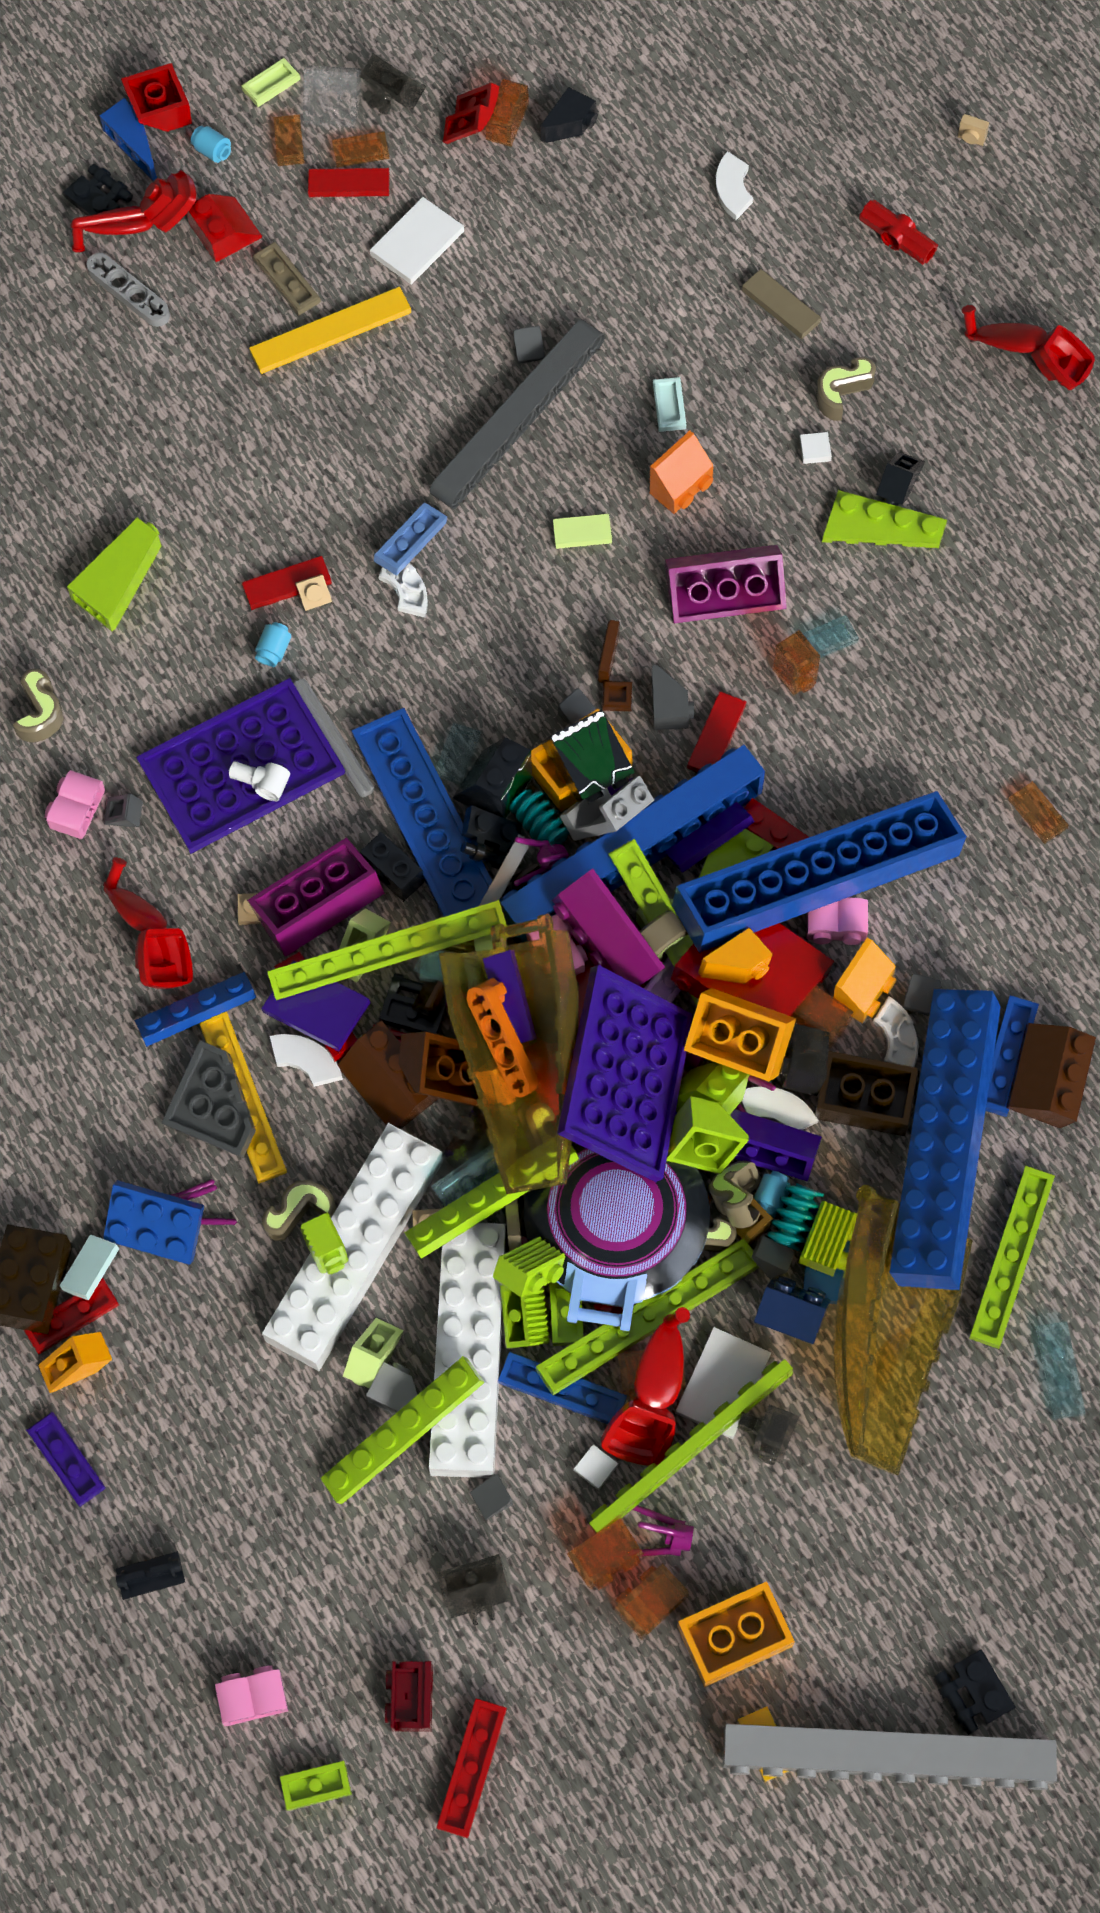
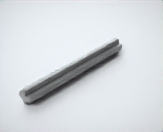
M303 678L295 681L293 684L343 765L345 774L359 796L365 798L374 792L372 782L308 682Z

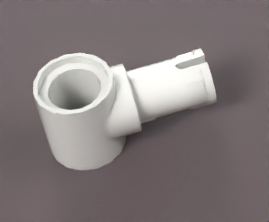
M234 761L229 770L230 779L252 785L255 792L267 800L279 801L290 777V772L286 768L274 763H267L265 767L258 766L255 768Z

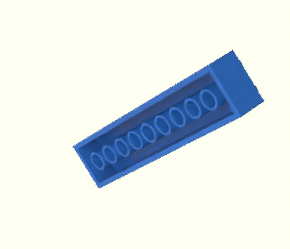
M745 745L738 749H729L722 755L721 760L713 765L711 763L706 764L697 772L695 777L690 780L683 779L667 795L655 797L654 801L647 808L638 813L618 831L602 834L593 843H584L576 850V854L568 859H559L552 865L551 870L543 875L537 874L527 882V885L519 891L515 889L508 892L502 898V902H500L508 928L506 930L521 950L528 947L526 928L556 915L553 908L555 904L552 900L592 868L610 892L625 883L608 853L635 839L649 865H654L667 856L665 851L736 801L741 806H744L752 798L755 799L761 795L765 770Z
M935 791L676 886L672 907L698 952L701 953L727 943L748 928L753 932L760 931L958 857L967 836L939 792Z
M933 990L889 1271L898 1286L948 1290L960 1289L1001 1009L993 991Z

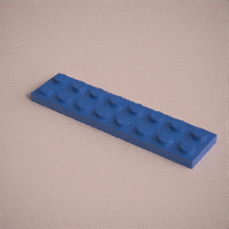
M405 708L352 730V736L416 864L423 870L424 880L442 916L445 917L478 907L489 889L492 879L482 860L477 862L470 859L469 855L461 852L462 843L464 841L471 843V839L461 836L463 822Z

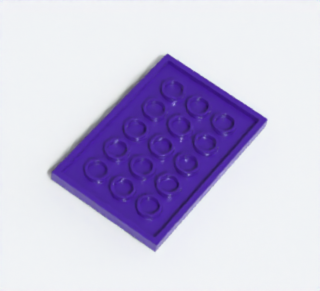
M290 678L136 757L190 854L345 774L343 765ZM236 761L255 768L258 766L265 767L267 763H274L286 768L290 772V777L279 801L267 800L259 796L255 789L252 788V785L230 779L229 770L232 763Z
M600 965L592 967L589 974L557 1134L654 1182L663 1180L686 1058L684 1047L692 1024L693 1014Z

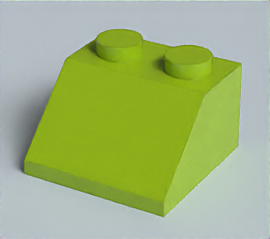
M716 1062L690 1069L681 1080L676 1112L681 1109L690 1096L719 1103L730 1115L743 1100L749 1074Z
M690 1096L674 1117L667 1161L721 1174L749 1141V1136L719 1103Z

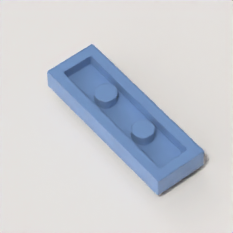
M424 502L374 554V562L397 576L447 522V516Z

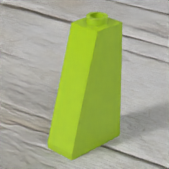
M137 517L67 586L71 599L112 632L119 624L161 548L158 529L150 522L145 524Z

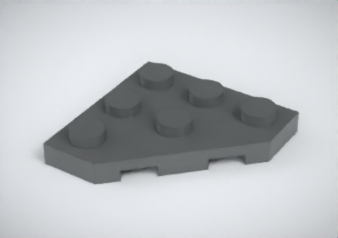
M199 1041L161 1123L244 1158L256 1129L231 1056L225 1050Z

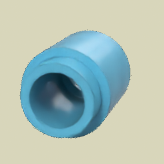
M199 126L192 133L191 144L195 150L212 161L219 163L230 155V140L211 127Z
M273 622L272 625H265L255 648V659L258 662L276 667L277 663L282 661L292 637L285 625Z
M777 1171L763 1175L754 1199L773 1219L777 1215V1208H783L785 1205L781 1201V1197H788L789 1192L785 1189L786 1185H791L788 1183L789 1178Z

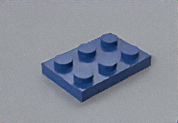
M117 1180L112 1187L103 1239L190 1265L195 1256L204 1205Z

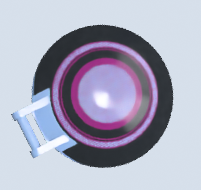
M566 1139L576 1151L579 1159L526 1193L523 1209L526 1237L528 1242L536 1237H541V1240H545L546 1244L550 1243L551 1247L555 1246L556 1250H560V1253L565 1254L562 1266L564 1271L557 1283L564 1287V1290L571 1293L567 1322L577 1323V1320L605 1324L617 1326L622 1331L630 1332L634 1304L641 1303L643 1300L658 1294L662 1295L673 1288L689 1272L692 1266L696 1264L707 1239L710 1222L707 1190L697 1168L666 1161L663 1180L654 1182ZM580 1301L622 1307L623 1313L616 1314L579 1308Z

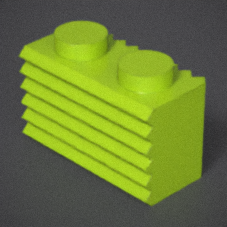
M822 1201L798 1263L832 1277L836 1268L843 1270L849 1254L843 1251L847 1240L850 1242L854 1241L859 1225L854 1223L857 1214Z
M324 1213L303 1223L300 1229L319 1272L333 1274L345 1267L344 1264L349 1260L344 1244L329 1213Z
M536 1237L499 1256L492 1277L523 1298L524 1295L527 1296L531 1292L537 1293L543 1285L546 1286L550 1282L555 1283L560 1279L564 1271L562 1266L565 1254L560 1253V1250H556L555 1246L551 1247L550 1243L546 1244V1241L541 1240V1237Z
M500 1285L506 1348L548 1344L550 1341L548 1338L549 1333L547 1332L549 1327L546 1325L548 1321L545 1319L547 1317L545 1313L547 1308L544 1306L546 1302L543 1300L545 1298L543 1294L545 1290L541 1288L537 1293L531 1292V1294L524 1295L521 1298L504 1285Z

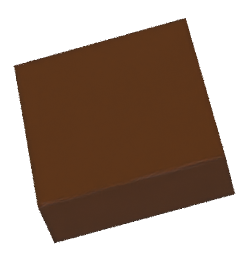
M603 681L602 710L631 711L632 682Z

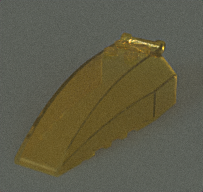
M550 914L539 915L537 919L506 926L503 924L493 925L491 927L493 949L468 953H439L448 1013L459 1048L464 1051L469 1067L467 1073L469 1079L473 1080L479 1098L476 1101L479 1109L483 1111L488 1126L486 1132L494 1148V1157L506 1194L564 1185L567 1183L572 1141L558 1135L557 1131L578 1033V987L569 933L563 930H553L552 917ZM539 931L540 939L506 946V939L508 937ZM508 950H514L537 1037L536 1040L522 1043V1046L537 1076L538 1086L535 1091L521 1098L514 1096L509 1091L466 1000L469 989L488 980L483 958ZM491 1019L493 1030L500 1033L498 1022ZM505 1047V1056L510 1061H513L514 1056L512 1051L509 1048Z
M865 1184L856 1193L859 1204L837 1299L833 1349L836 1397L841 1424L851 1457L892 1475H899L912 1438V1430L920 1415V1411L917 1409L922 1392H928L931 1382L927 1380L932 1363H938L941 1353L937 1349L943 1334H948L960 1300L973 1240L967 1238L959 1290L898 1286L889 1271L900 1202L889 1200L877 1194L874 1188Z

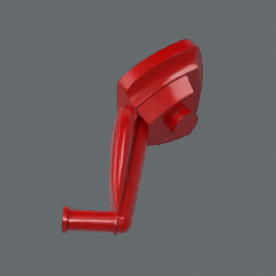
M179 170L176 174L171 173L167 179L157 178L145 191V196L140 202V206L116 208L94 215L74 218L70 224L73 237L72 251L79 253L85 251L83 230L104 235H126L145 232L152 228L154 224L164 233L168 232L187 214L196 202V187L193 179L184 171Z
M966 305L962 308L966 329L965 335L969 340L979 341L1007 351L1031 353L1036 365L1048 381L1057 380L1062 386L1072 390L1085 381L1093 368L1095 361L1093 353L1077 336L1061 325L1055 327L1048 335L1042 327L1025 323H996L977 329L975 306Z
M114 857L106 882L103 883L104 892L108 895L120 916L132 928L141 932L138 934L135 949V967L139 969L141 983L147 987L157 989L175 988L191 983L193 980L192 960L184 932L180 928H167L165 917L154 906L133 892L117 888L118 881L127 862L124 859Z
M680 1307L673 1314L666 1315L663 1323L652 1334L641 1355L635 1374L634 1387L637 1397L619 1409L604 1430L601 1437V1446L606 1452L617 1458L639 1465L649 1466L655 1463L658 1466L665 1458L664 1454L672 1444L676 1423L674 1415L667 1410V1407L672 1405L678 1398L682 1385L684 1353L681 1335L677 1326L681 1323H686L690 1319V1312L687 1308Z

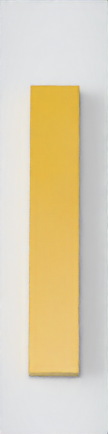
M397 287L249 347L250 354L260 374H263L410 314L411 307L401 288Z
M227 1011L199 1023L206 1043L225 1050L231 1056L256 1129L247 1149V1154L258 1183L260 1184L286 1174L287 1170Z

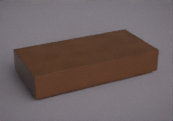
M608 621L598 666L599 683L610 681L620 634V621Z

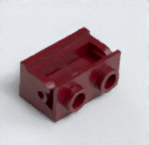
M392 1661V1670H386V1690H391V1703H385V1723H391V1730L393 1732H432V1661L399 1662V1664L396 1661Z

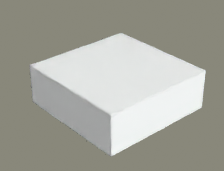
M828 432L800 435L803 464L831 461L832 456Z
M593 1444L576 1465L574 1472L597 1490H600L618 1467V1463Z

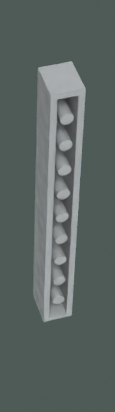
M725 1724L723 1727L722 1768H730V1774L750 1775V1769L763 1770V1776L781 1777L783 1776V1771L796 1772V1777L816 1778V1773H829V1779L849 1780V1774L862 1775L863 1781L880 1782L882 1781V1776L895 1777V1782L915 1783V1778H928V1784L948 1785V1779L961 1780L962 1786L970 1787L981 1786V1781H992L996 1788H1015V1783H1028V1789L1047 1790L1048 1784H1053L1057 1781L1056 1740Z

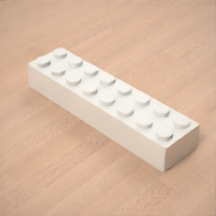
M390 1123L387 1124L331 1218L344 1244L349 1261L344 1264L345 1267L333 1274H328L327 1272L323 1274L319 1272L311 1253L309 1254L262 1332L268 1344L320 1371L412 1216V1210L416 1209L443 1163L442 1151Z
M478 1223L442 1246L434 1380L464 1356L469 1359L485 1383L431 1428L429 1457L431 1476L490 1478L494 1475L503 1315L499 1287L502 1284L492 1276L499 1256L506 1253V1224Z

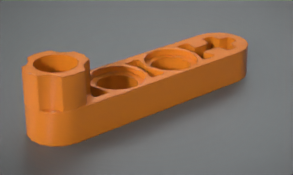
M490 978L469 989L466 1000L509 1091L516 1097H525L536 1090L538 1079L502 1003L505 1001V994L507 993L506 987L503 982ZM491 1019L498 1022L500 1033L493 1030ZM505 1047L509 1048L512 1051L514 1056L513 1061H510L505 1056Z

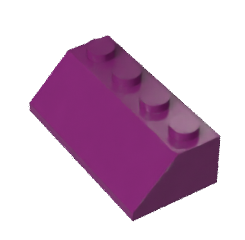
M778 545L665 559L667 587L674 624L787 609L783 556Z
M346 837L247 901L271 940L286 957L385 893L376 871Z
M593 868L552 900L555 904L553 908L556 914L563 921L567 920L572 927L571 933L580 945L584 944L591 953L589 957L594 966L600 965L638 986L665 968Z

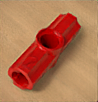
M870 200L860 213L859 220L880 234L885 245H891L890 248L895 251L901 249L922 265L927 264L937 251L938 244L918 231L913 220L905 214L896 215L876 200Z

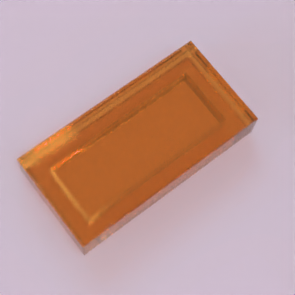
M300 114L273 117L278 166L305 164Z
M385 131L332 140L337 168L390 159Z
M1033 781L1009 797L1010 803L1044 844L1068 829L1069 824Z

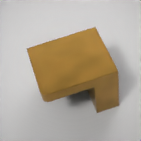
M754 1198L749 1205L760 1212L757 1222L747 1228H736V1237L739 1240L744 1238L749 1246L770 1228L773 1219Z

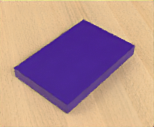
M335 982L280 1000L275 999L274 992L272 991L261 1009L263 1013L339 1052L371 1002L369 998Z

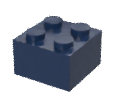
M779 1276L778 1280L772 1278L765 1288L754 1322L814 1344L831 1299L826 1298V1293L819 1289L808 1287L807 1290L796 1287V1282L787 1277Z

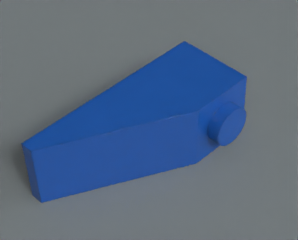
M123 98L99 115L103 131L153 181L157 176L144 124L138 122L131 104Z

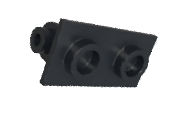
M178 1551L116 1568V1582L121 1590L123 1600L186 1583Z

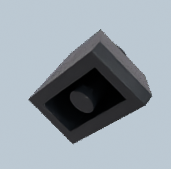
M568 87L540 125L541 141L549 143L583 135L588 127L592 128L596 123L598 117L596 113V100Z
M898 452L887 463L876 495L883 497L882 500L888 504H903L908 499L925 461Z

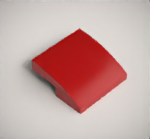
M491 82L458 95L455 114L446 117L443 143L449 144L482 131L493 114L500 86Z

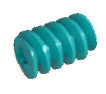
M531 789L520 793L512 801L509 810L516 814V819L519 822H523V828L530 831V837L539 841L548 840L550 845L562 844L569 835V831L566 827L560 828L564 824L561 818L554 820L558 814L557 809L554 808L547 811L551 805L549 800H544L540 803L544 793L539 791L533 794Z
M796 1183V1185H786L785 1187L792 1195L791 1197H781V1201L787 1208H777L776 1210L783 1219L772 1220V1224L778 1229V1232L768 1231L767 1235L777 1243L802 1252L796 1246V1243L805 1244L807 1240L800 1232H810L811 1228L805 1223V1220H815L816 1216L809 1209H819L820 1204L814 1200V1197H824V1194Z

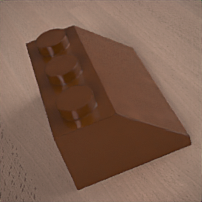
M381 1020L357 1039L338 1066L341 1073L386 1126L390 1123L401 1129L439 1098L414 1092L398 1064L400 1042Z
M1026 1024L1006 1108L1057 1128H1063L1077 1122L1096 1037L1068 1026Z
M429 1032L401 1034L398 1064L415 1093L484 1109L489 1106L483 1101L471 1073L493 1057L492 1054L478 1058L473 1043Z

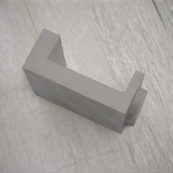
M641 776L634 777L612 796L608 789L605 788L601 790L604 796L589 804L586 799L580 802L577 801L563 812L560 818L573 840L616 832L651 804L654 799Z

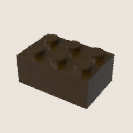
M827 1051L815 1116L818 1120L905 1136L909 1124L918 1068Z
M7 1224L0 1246V1326L43 1334L49 1333L53 1312L61 1291L60 1284L65 1277L72 1250L67 1235Z

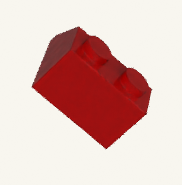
M172 63L121 78L124 90L140 124L166 132L192 124L189 102Z
M207 194L197 199L192 208L187 212L189 225L215 262L262 238L261 233L235 197Z

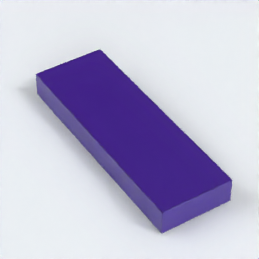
M736 801L669 848L665 853L683 873L753 824L754 820Z
M514 950L483 958L487 978H495L497 981L503 982L506 987L507 993L502 1004L521 1044L536 1040L537 1037Z
M53 1412L26 1430L79 1507L106 1489Z

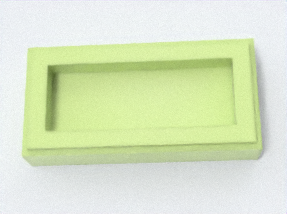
M283 58L241 86L243 92L259 107L299 81L300 74Z
M609 514L553 519L556 549L612 543Z

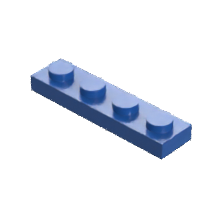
M242 972L134 1021L147 1047L257 997L245 972Z
M1011 995L1008 999L995 1044L986 1105L987 1112L1004 1117L1008 1115L1009 1109L1006 1106L1025 1027L1028 1023H1034L1039 1006L1038 1003Z
M511 1352L507 1356L498 1379L501 1385L606 1424L625 1405L627 1395L584 1379H579L555 1395H552L536 1371V1366L540 1363Z

